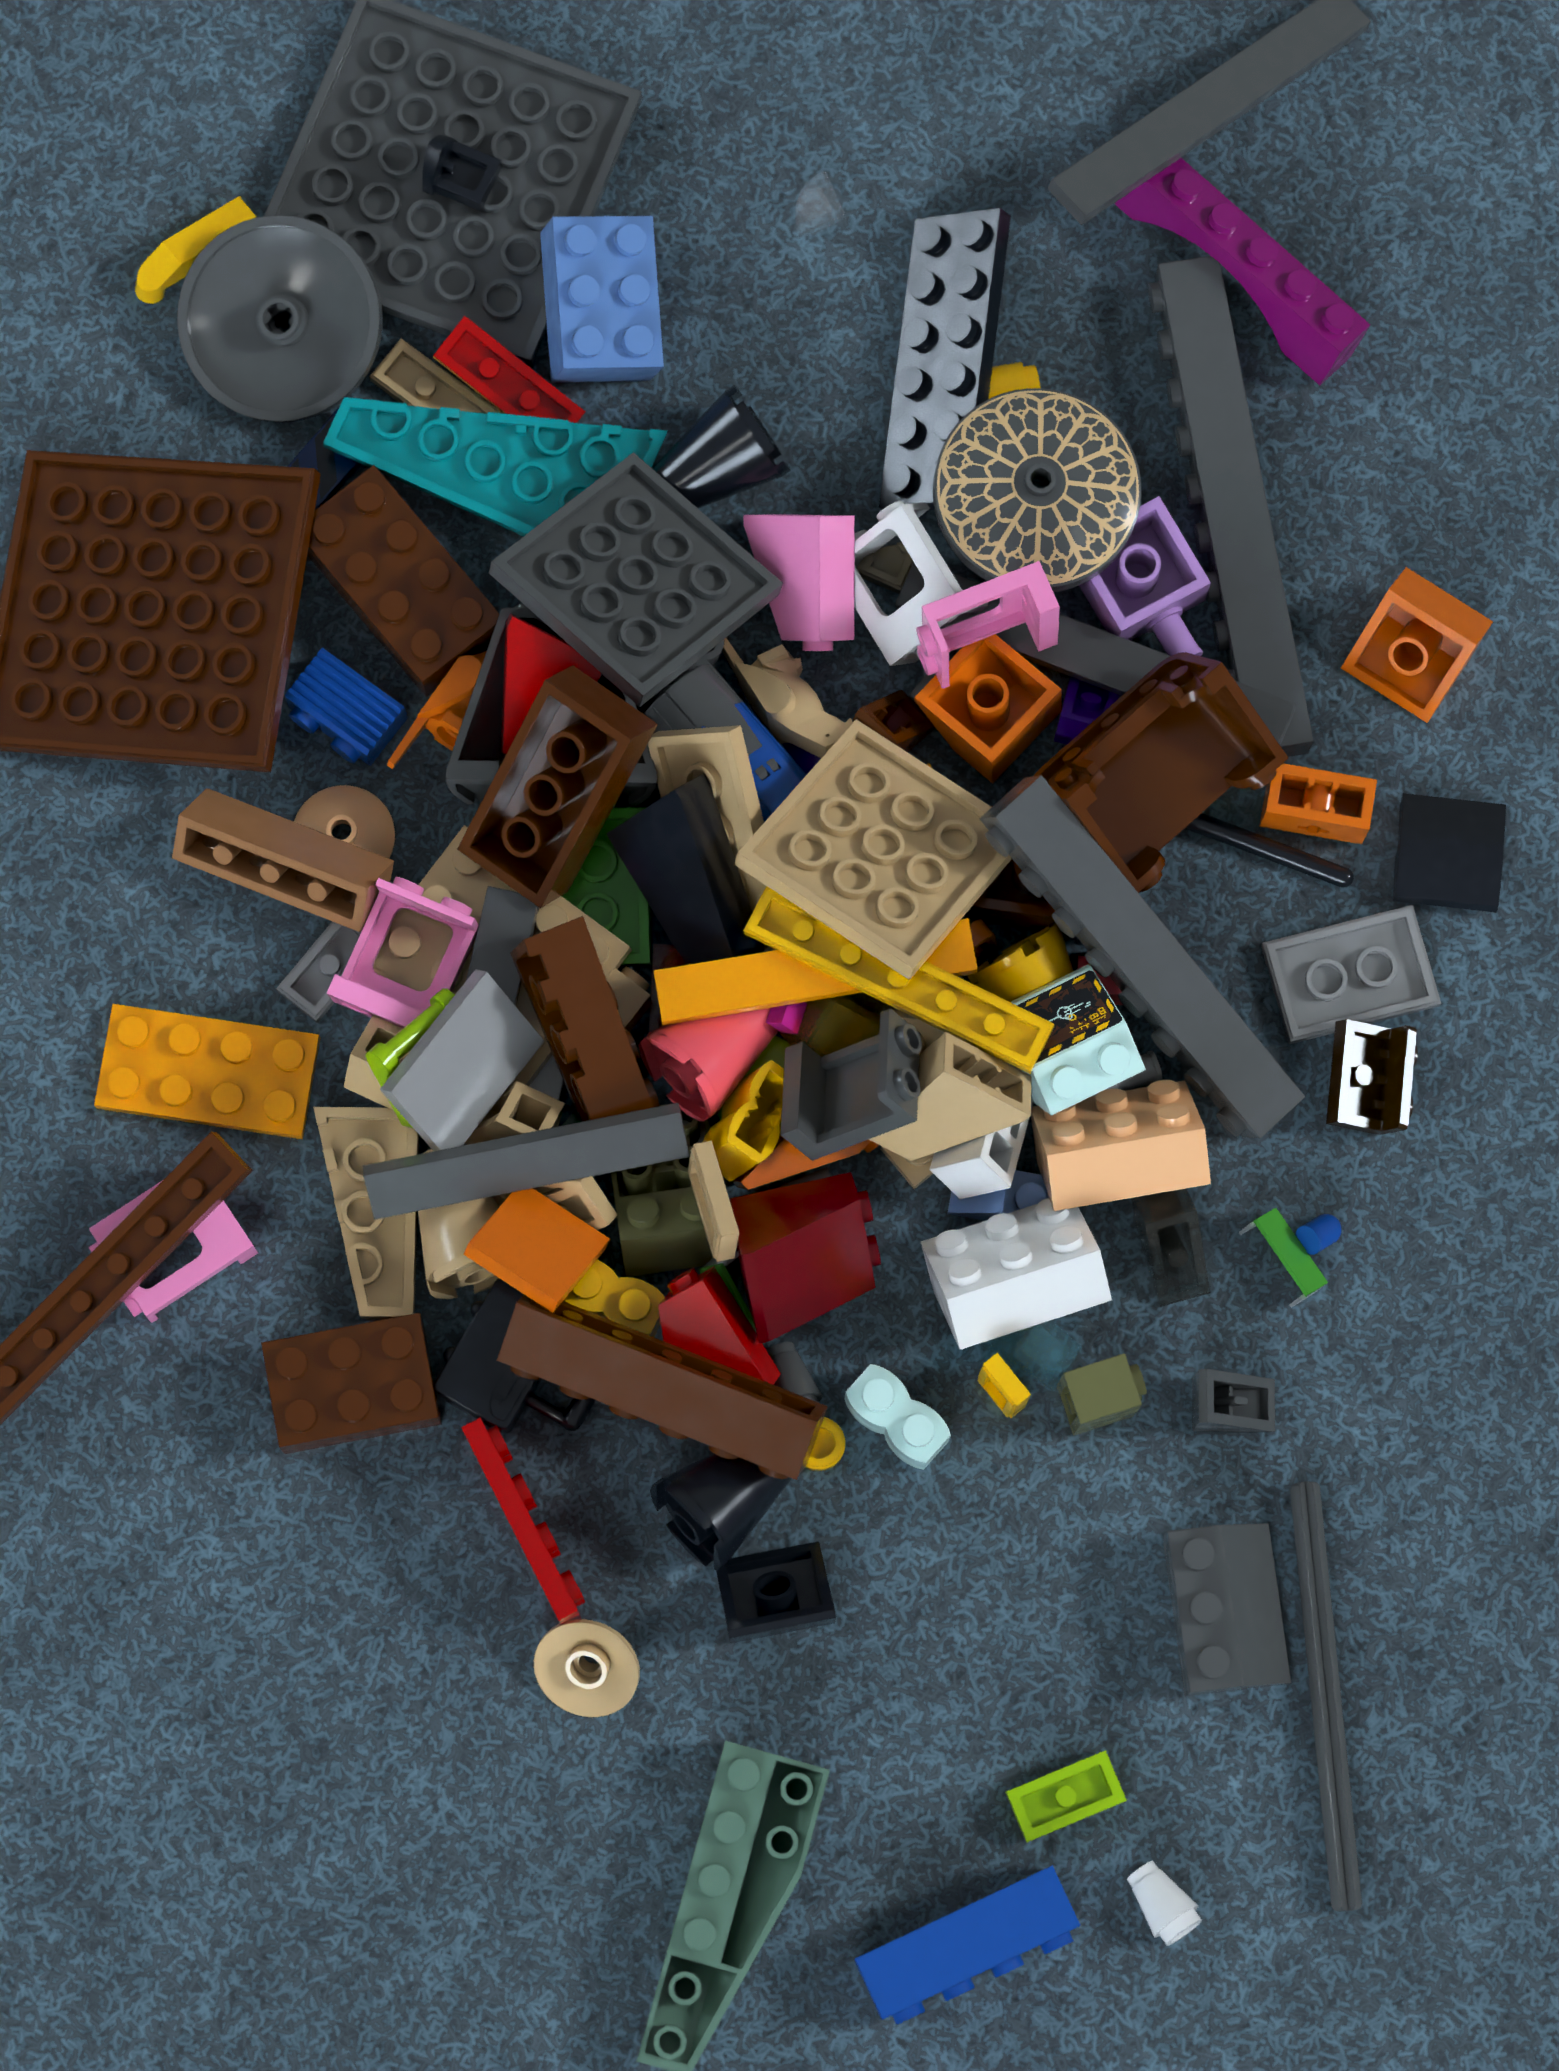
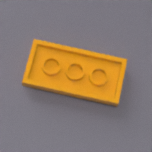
M112 1004L94 1106L96 1109L303 1139L320 1036L313 1033Z

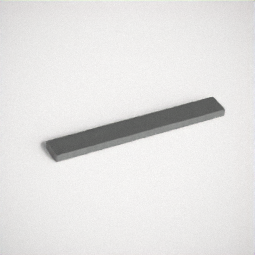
M1351 0L1315 1L1054 177L1049 184L1048 190L1080 225H1083L1366 32L1371 23L1370 19Z
M913 563L895 602L896 609L903 606L924 587L923 576L915 563ZM952 573L962 590L980 584ZM1000 598L988 602L989 606L979 614L997 607L1000 603ZM1059 614L1058 644L1039 652L1026 622L996 634L1026 660L1120 696L1125 694L1156 665L1170 657V655ZM1236 681L1274 738L1281 745L1296 711V703Z

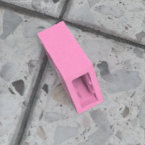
M743 515V525L754 558L783 582L780 594L769 603L781 640L802 641V651H833V641L854 640V515Z

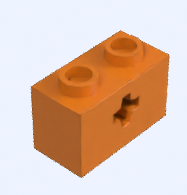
M1284 763L1276 769V776L1266 785L1259 827L1356 844L1363 843L1370 830L1377 779Z

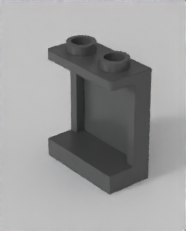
M888 1009L880 1013V1033L878 1035L823 1057L819 1056L803 1041L785 1048L780 1135L813 1161L917 1121L918 1096L920 1095L919 1053L922 1050V1041L917 1029L912 1024L907 1023L894 1010Z

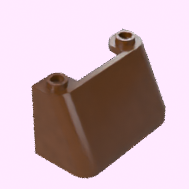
M1180 652L1156 665L1044 764L1034 776L1042 775L1139 893L1152 888L1161 879L1165 858L1160 853V850L1231 786L1239 789L1250 787V789L1256 790L1267 785L1274 779L1277 773L1276 769L1288 759V756L1221 661L1187 652Z

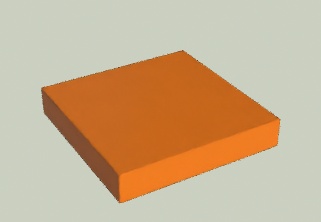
M534 1188L512 1192L471 1239L463 1255L553 1313L605 1251L610 1238Z

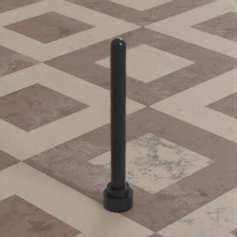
M1201 813L1185 827V829L1338 887H1348L1354 880L1353 872L1347 867Z

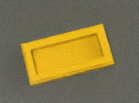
M998 1353L982 1364L977 1381L1007 1418L1014 1417L1026 1407L1031 1396L1030 1392Z

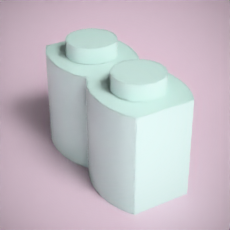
M870 1364L845 1392V1403L853 1417L867 1429L884 1434L891 1450L910 1466L924 1470L950 1439V1431L942 1417L928 1405L911 1400L903 1383L893 1373L883 1367Z

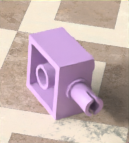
M1160 496L1140 506L1138 518L1131 536L1118 557L1099 575L1079 586L1106 632L1130 641L1146 632H1154L1167 655L1172 656L1180 652H1187L1202 656L1203 651L1196 644L1180 616L1183 612L1206 600L1211 582Z

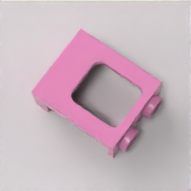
M1040 561L922 606V626L916 628L921 644L917 646V652L927 676L935 673L941 688L949 687V652L1025 622L1038 652L1058 644L1060 606ZM1000 598L999 605L990 611L946 628H939L937 622Z
M395 877L393 883L378 878L375 885L379 890V894L342 976L334 975L327 994L333 1002L370 1018L375 1015L404 1028L431 1006L430 999L441 989L446 988L451 992L453 991L476 939L479 924L475 918L470 916L472 909L459 901L443 897L440 904L423 897L424 888L409 880ZM401 909H410L446 924L453 931L452 939L431 986L425 991H416L378 975L374 971L373 966L395 915Z
M161 1182L90 1227L89 1230L97 1241L89 1247L90 1251L92 1252ZM224 1200L193 1231L201 1243V1254L153 1287L144 1289L138 1286L124 1300V1303L134 1317L143 1312L149 1321L153 1323L158 1319L156 1313L235 1261L238 1260L240 1264H243L258 1254Z

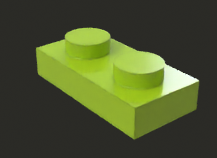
M1106 1750L1005 1792L1026 1843L1127 1801Z

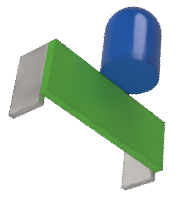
M1274 1208L1248 1224L1239 1232L1242 1235L1255 1226L1260 1230L1303 1292V1295L1289 1304L1290 1307H1293L1328 1283L1309 1255H1315L1335 1243L1341 1236L1342 1227L1340 1221L1335 1216L1321 1214L1300 1226L1296 1230V1234H1294L1277 1208Z

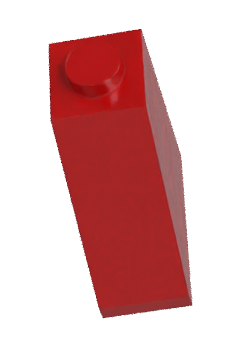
M511 613L506 621L501 728V750L504 754H507L546 679L572 665L596 682H598L602 674L566 641Z
M714 1266L699 1275L694 1268L689 1269L667 1284L670 1292L658 1305L664 1342L774 1385L781 1375L780 1371L763 1344H759L757 1334Z

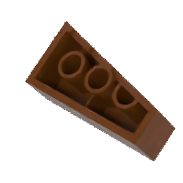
M578 917L524 939L510 954L580 1121L584 1122L659 1107V1100L652 1083L648 1078L644 1080L642 1078L636 1061L639 1059L636 1044L630 1032L624 1029L618 1012L616 996L606 980L584 917Z

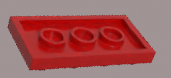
M480 1417L461 1427L559 1623L563 1624L569 1620L582 1619L577 1607L586 1603L570 1570L559 1574L553 1562L554 1558L561 1555L559 1548L545 1521L535 1526L529 1511L537 1508V1505L521 1473L512 1478L510 1477L504 1464L512 1461L513 1458L497 1425L487 1430Z

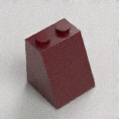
M851 1172L729 1199L739 1230L736 1250L739 1253L738 1260L743 1285L759 1344L769 1342L876 1288L872 1267L881 1265V1258L875 1234L866 1236L864 1223L873 1221L871 1204L867 1190L857 1192Z

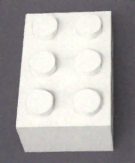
M1046 1198L1038 1204L1010 1213L996 1214L986 1221L958 1230H947L936 1237L921 1241L934 1294L960 1350L1112 1301L1101 1251L1079 1207L1053 1211L1050 1199Z

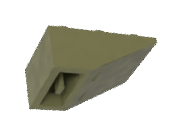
M680 1110L689 1157L611 1172L626 1277L704 1266L713 1259L688 1175L691 1148H693V1144L703 1142L705 1135L711 1128L709 1118L706 1121L700 1122Z

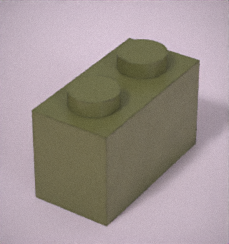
M1125 1353L1065 1372L1057 1384L1073 1436L1133 1417L1142 1405V1395L1147 1394L1145 1382L1138 1364L1129 1366Z

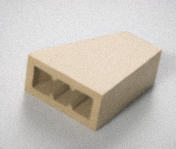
M944 1032L919 1055L920 1095L918 1096L917 1121L869 1140L913 1161L1022 1123L1031 1116L1032 1076Z

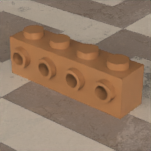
M208 788L179 814L172 859L358 932L362 931L379 894V890L375 885L378 878L390 882L394 860Z

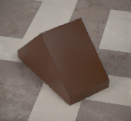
M898 690L861 707L853 718V722L857 719L908 753L935 728L920 707L902 690Z

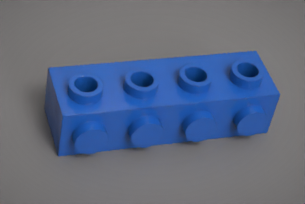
M1052 1865L853 1960L880 2019L883 2020L892 2015L896 2025L925 2012L922 2001L941 1992L945 2001L951 2000L974 1989L975 1986L971 1978L988 1969H991L994 1977L997 1978L1024 1965L1020 1954L1040 1945L1045 1955L1073 1942L1074 1940L1069 1931L1081 1925Z

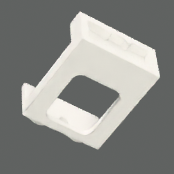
M903 501L894 502L878 513L876 517L879 522L868 531L861 530L854 533V607L890 666L914 663L919 660L917 646L921 644L916 628L922 626V606L963 591L919 520V517L930 509L926 502L904 504ZM898 535L923 576L924 587L894 613L886 615L875 600L856 566L864 557L875 553ZM985 603L937 622L939 628L943 629L972 618L988 607L989 604Z

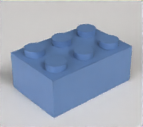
M653 216L552 217L540 232L551 383L651 380L664 367Z

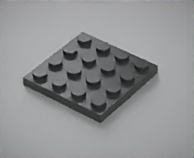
M634 452L492 560L489 574L639 707L780 594L783 582Z

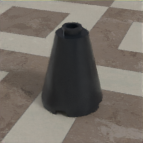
M735 385L725 390L652 468L697 508L775 480L791 471L786 462L782 461L777 465L774 462V459L782 454L751 406L747 407L744 401L736 404L735 400L741 397L742 393Z
M713 1453L659 1479L652 1485L650 1494L657 1511L663 1506H666L673 1519L666 1526L684 1549L704 1566H707L714 1560V1570H719L733 1557L792 1478H773L761 1472L755 1463L740 1457L737 1459H727Z

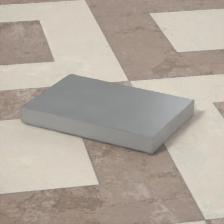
M1413 905L1263 942L1261 945L1289 1044L1335 1033L1336 1021L1350 1019L1372 1024L1441 1005Z
M475 969L380 1090L433 1151L459 1147L470 1137L544 1043V1040L488 972Z

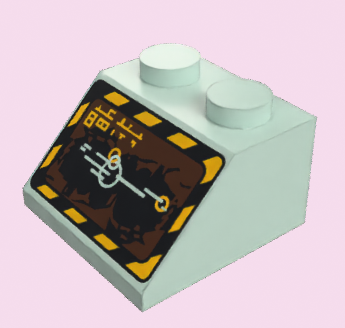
M1089 964L1011 1001V1003L1054 1023V1029L1031 1074L1025 1072L1032 1076L1031 1097L1033 1102L1051 1116L1146 1070L1126 1021Z

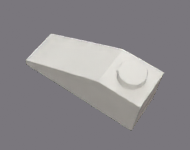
M1031 1097V1110H1032V1106H1033V1103H1034L1033 1100H1032V1097ZM1029 1118L1022 1123L934 1153L930 1171L960 1200L1011 1188Z

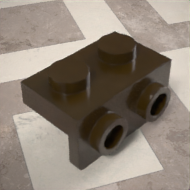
M1350 1019L1336 1021L1326 1124L1379 1135L1403 1131L1408 1128L1409 1119L1413 1111V1098L1411 1096L1413 1069L1418 1058V1048L1416 1046L1417 1029L1415 1027L1405 1025L1390 1029Z

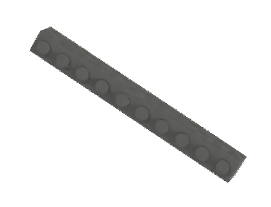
M1212 256L1160 263L1157 267L1154 282L1148 283V297L1152 313H1161L1164 330L1157 331L1158 350L1161 361L1170 360L1173 378L1166 379L1167 397L1170 408H1179L1182 426L1175 428L1176 443L1179 456H1188L1191 474L1185 475V490L1189 505H1198L1201 520L1200 523L1194 524V536L1198 553H1207L1210 571L1205 572L1211 582L1206 598L1208 603L1216 602L1220 620L1213 621L1216 649L1218 652L1226 650L1229 665L1227 670L1235 681L1296 703V711L1280 746L1288 757L1308 754L1314 740L1221 265Z

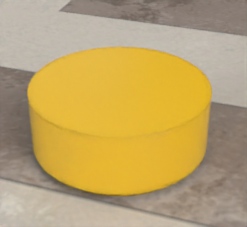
M824 1417L805 1468L813 1471H824L834 1467L841 1460L845 1451V1436L840 1426L833 1420Z

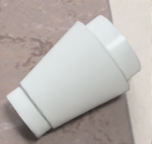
M1154 1861L1144 1864L1127 1878L1154 1938L1160 1936L1167 1946L1187 1935L1201 1923L1202 1919L1195 1911L1198 1905L1159 1869Z

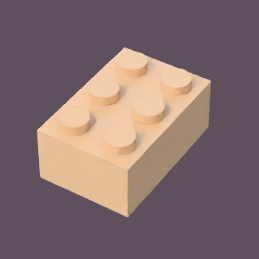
M1158 1080L1151 1083L1148 1087L1126 1091L1106 1089L1099 1092L1096 1096H1091L1052 1116L1039 1106H1032L1031 1119L1036 1159L1053 1211L1211 1184L1205 1127L1185 1080L1178 1082Z

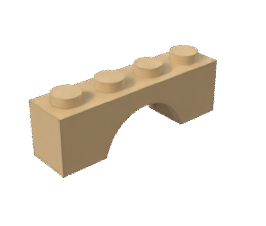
M375 1015L371 1017L350 1054L344 1088L393 1110L387 1097L381 1092V1086L370 1068L365 1054L378 1042L387 1043L403 1028ZM407 1054L399 1060V1064L403 1061ZM516 1081L507 1088L466 1140L465 1144L469 1145L558 1127L565 1103Z

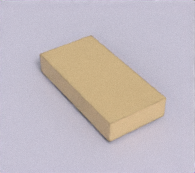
M712 1140L693 1144L688 1175L713 1259H716V1262L734 1259L739 1230Z

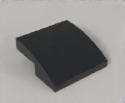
M1403 793L1399 810L1398 849L1394 865L1393 901L1497 913L1503 866L1506 805Z

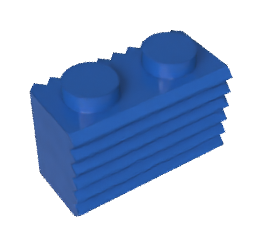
M321 648L317 655L312 658L310 664L306 666L304 672L299 675L298 679L285 694L288 707L292 709L288 716L298 726L311 734L318 728L331 737L333 741L330 743V747L352 764L359 758L371 766L408 719L403 705L324 648Z

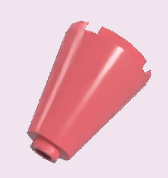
M770 1008L664 1025L649 1032L647 1037L640 1041L639 1050L641 1059L653 1080L656 1082L663 1076L673 1088L666 1095L673 1104L679 1103L680 1110L686 1115L702 1122L708 1118L710 1119L720 1111L778 1030L766 1023Z

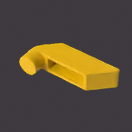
M238 196L164 240L141 265L135 284L136 296L144 303L155 304L160 302L168 287L186 277L192 263L209 242L228 228L243 221L256 218L255 214Z

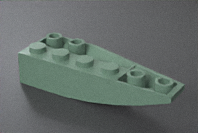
M725 1740L636 2062L668 2071H693L802 1875L829 1776V1769Z

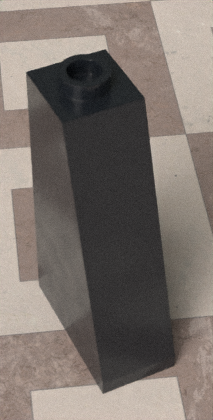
M705 774L674 789L606 833L685 965L764 952L763 943L745 935L743 932L753 912L738 867L735 865V858L710 782Z

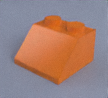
M1406 567L1388 589L1341 666V669L1428 723L1472 657L1493 621Z
M994 634L962 647L949 661V687L942 689L935 675L914 697V700L954 752L993 784L1061 712L1062 689L999 636Z

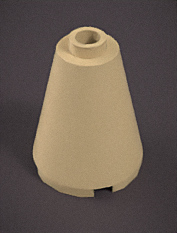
M430 1149V1150H428V1151H426V1152H424V1153H429V1152H434V1151H433L432 1149ZM492 1196L418 1211L426 1285L430 1295L434 1298H458L455 1288L473 1284L475 1294L491 1288L498 1279L497 1276L463 1255L471 1239L499 1208Z

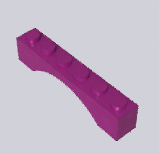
M1182 158L1114 203L1132 220L1151 223L1175 232L1196 244L1217 260L1244 287L1258 305L1273 330L1282 353L1318 385L1325 382L1352 356L1370 327V324Z

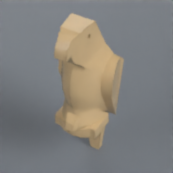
M724 639L722 651L738 679L741 690L760 721L781 744H793L822 758L853 723L852 719L849 718L846 722H843L839 718L824 712L816 692L806 681L799 677L803 670L801 659L793 658L783 644L758 655L757 660L752 665L743 663L728 639Z

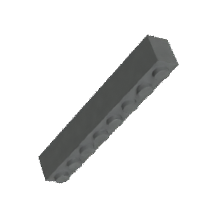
M1042 775L1025 777L979 818L988 829L985 836L991 846L1002 856H1010L1022 870L1019 873V878L1024 886L1036 897L1040 898L1043 895L1055 910L1052 918L1057 926L1069 937L1074 938L1076 936L1088 950L1085 958L1090 966L1102 977L1107 978L1109 976L1121 990L1118 998L1124 1007L1135 1017L1140 1018L1142 1016L1154 1030L1151 1034L1154 1043L1164 1054L1171 1058L1175 1056L1187 1070L1184 1073L1185 1080L1196 1093L1202 1097L1208 1095L1220 1111L1216 1116L1227 1131L1236 1137L1241 1135V1137L1261 1139L1305 1097Z

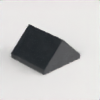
M819 1541L731 1558L721 1569L716 1570L730 1644L834 1624L836 1621L834 1603Z

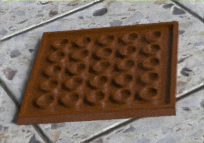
M27 450L0 596V751L271 773L321 474L315 468Z

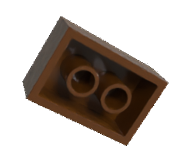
M420 1313L261 1342L278 1444L284 1454L442 1425L437 1395L434 1389L435 1383L425 1327Z

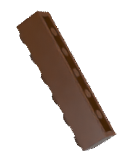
M523 1295L516 1302L497 1361L509 1365L510 1370L520 1377L531 1380L542 1378L559 1385V1389L570 1397L582 1400L592 1398L609 1405L610 1411L620 1417L627 1419L642 1418L659 1425V1430L670 1437L677 1439H687L690 1437L707 1444L709 1450L720 1457L727 1459H737L740 1457L757 1464L761 1472L777 1479H787L788 1477L795 1480L798 1479L808 1463L828 1408L826 1405L564 1301L552 1313L526 1295Z

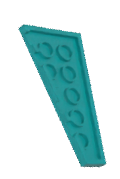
M344 397L323 442V447L369 468L375 465L381 473L521 536H525L633 452L652 468L668 430L622 428L619 425H591L572 423L562 419L494 412L485 414L460 411V409L440 407V409L408 406L406 403Z

